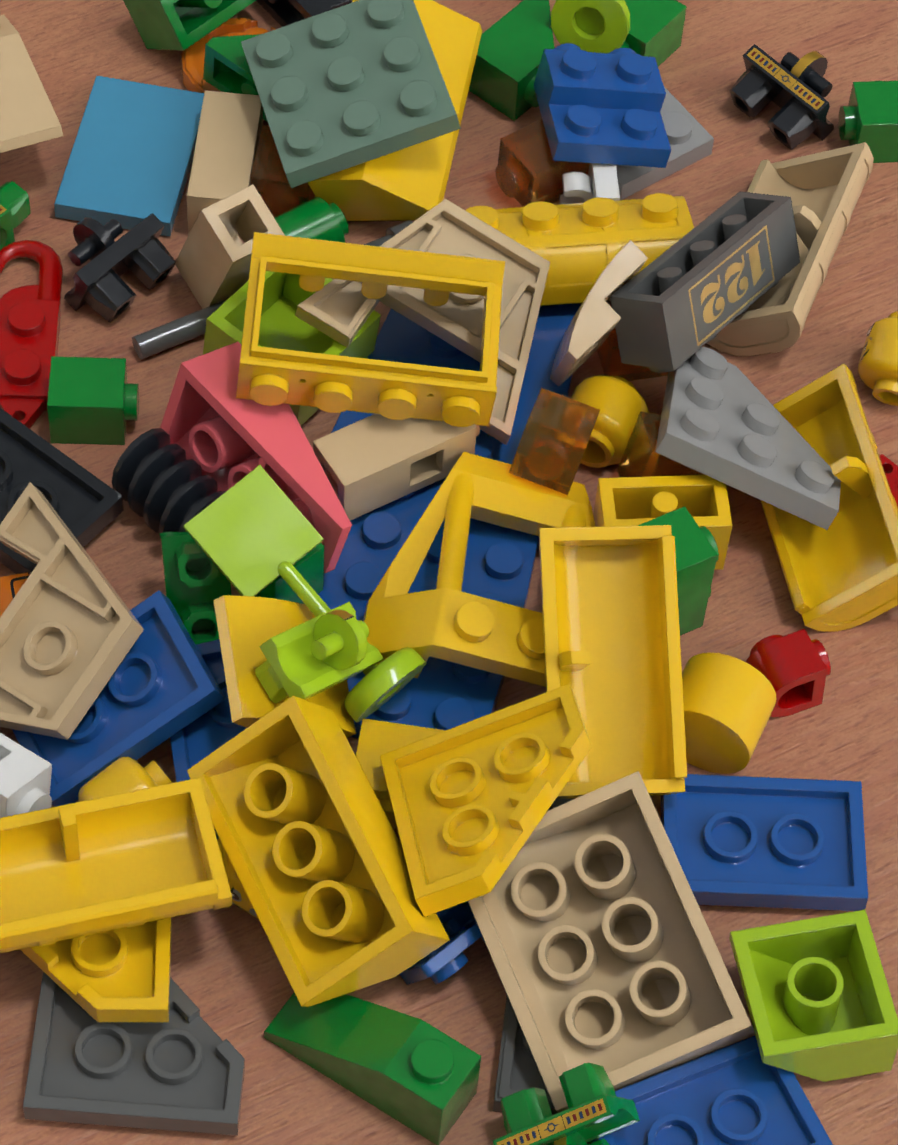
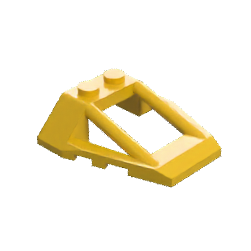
M463 452L368 600L363 622L369 628L367 642L378 648L384 658L377 664H380L396 651L408 647L414 649L425 662L431 656L546 687L543 613L462 592L470 519L473 518L539 536V528L596 527L585 485ZM445 518L436 589L408 593ZM421 671L414 678H418Z

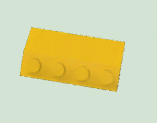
M413 0L461 126L482 28L478 22L433 0ZM460 129L308 182L315 197H321L328 204L335 203L341 209L347 221L417 220L444 199Z
M293 695L187 770L190 779L201 777L213 826L301 1006L310 1007L394 978L450 941L436 913L426 917L423 916L414 897L402 845L332 709Z

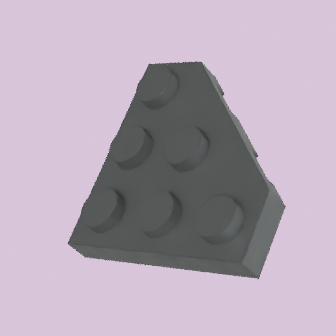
M43 972L23 1103L24 1118L238 1136L245 1059L227 1039L222 1041L202 1019L200 1009L171 977L169 1022H97Z

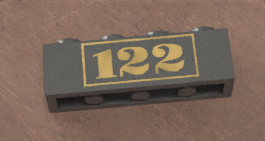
M738 192L610 296L612 309L621 317L615 326L621 363L648 367L650 371L657 373L670 372L680 368L690 356L704 344L713 340L718 332L738 315L744 313L752 303L770 288L776 286L780 279L800 263L791 197Z

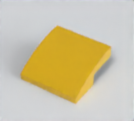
M223 595L213 600L232 723L248 728L287 700L285 699L277 704L272 702L257 678L255 669L267 661L259 646L270 638L315 618V615L305 604L274 598ZM347 680L306 699L307 701L332 709L346 738L356 734L354 719L349 715L344 706L345 697L349 693Z

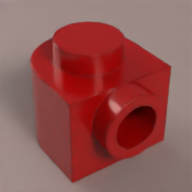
M802 629L785 636H768L752 647L746 663L760 671L770 681L776 692L777 700L770 716L786 717L822 704L826 676L831 673V665L828 654L818 639L811 640L806 630Z

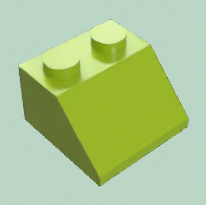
M866 910L730 932L731 947L763 1063L822 1082L892 1070L898 1049V1017Z

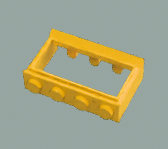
M254 232L236 398L254 400L259 404L267 406L292 404L317 407L322 411L330 413L355 411L381 414L393 420L418 418L444 421L456 427H468L474 424L489 426L497 394L501 299L505 261ZM266 271L300 275L299 286L308 292L322 290L325 278L362 282L361 293L370 299L384 297L387 285L424 289L423 300L431 306L445 305L448 302L450 292L485 296L480 371L258 346Z

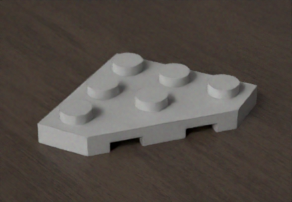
M701 347L680 368L668 372L656 453L828 530L839 512L841 480L833 475L831 467L737 366L728 363L717 351Z

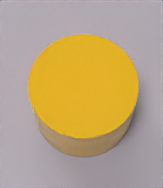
M711 652L694 655L687 661L682 671L687 763L713 773L731 774L739 772L748 765L775 707L777 700L776 692L770 681L760 671L738 658Z

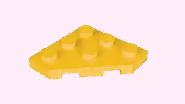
M570 683L380 755L414 897L424 917L492 891L592 748L578 701Z
M172 917L147 922L144 925L135 927H123L61 940L45 946L20 949L97 1022H169Z

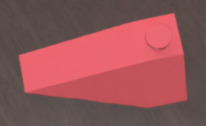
M239 342L182 362L160 426L170 435V444L177 443L186 451V460L193 459L201 466V476L209 475L217 481V492L229 490L257 466L261 465L324 538L321 542L324 545V573L334 570L352 524L290 405L267 406L259 404L254 400L236 398L242 346Z

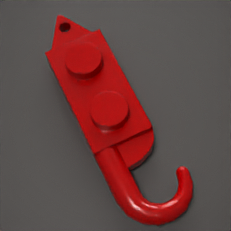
M22 240L13 242L0 250V273H2L9 261L16 258H29L39 264L38 285H26L11 289L0 298V408L30 429L44 411H48L51 356H58L63 267L59 255L52 247L39 241Z

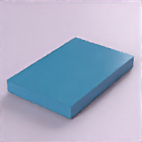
M96 75L54 203L55 217L81 221L88 217L102 225L111 219H115L121 224L123 229L131 230L153 213L165 225L160 235L171 236L193 162L204 93Z

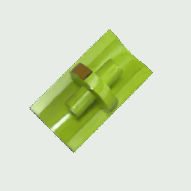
M349 601L280 633L259 646L267 661L257 667L255 673L270 700L277 704L293 695L306 700L373 667L384 658L378 648L367 642L369 628L365 622L356 619V611Z

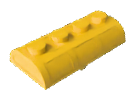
M664 193L650 194L644 199L614 201L609 198L597 197L591 198L584 203L554 205L549 202L539 201L529 203L525 207L494 209L488 206H473L465 210L550 262L540 306L583 303L601 273L630 240L648 257L640 269L642 271L694 229L684 196L673 197Z
M842 364L773 405L831 467L833 475L841 480L839 512L828 530L761 500L794 609L802 615L805 626L823 632H836L854 628L898 605V506L891 493L874 436L870 431L856 390L853 374L847 365Z
M671 525L539 528L546 692L570 683L578 701L592 748L562 789L557 799H576L639 771L650 796L685 792L687 760L675 536H672Z
M201 777L0 818V953L33 946H45L61 940L123 927H135L151 921L208 909L215 910L232 905V894Z

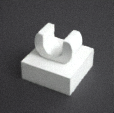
M590 163L588 175L582 172H568L562 175L564 194L560 195V204L584 203L591 198L597 197L609 198L614 201L620 200L616 165Z

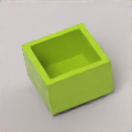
M266 271L258 346L366 359L375 350L381 314L373 310L347 348L295 316L297 305L315 293L300 288V275ZM325 278L324 286L331 282L333 279ZM248 281L207 318L203 355L236 342L242 345ZM289 404L300 426L319 409L317 407Z

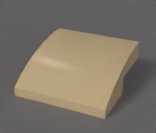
M631 240L618 252L601 273L571 320L561 340L550 379L558 387L604 344L621 319L610 306V296L636 276L648 259Z

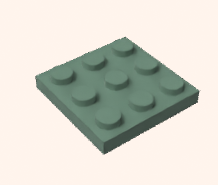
M358 0L241 41L291 188L461 129L456 111L413 0Z

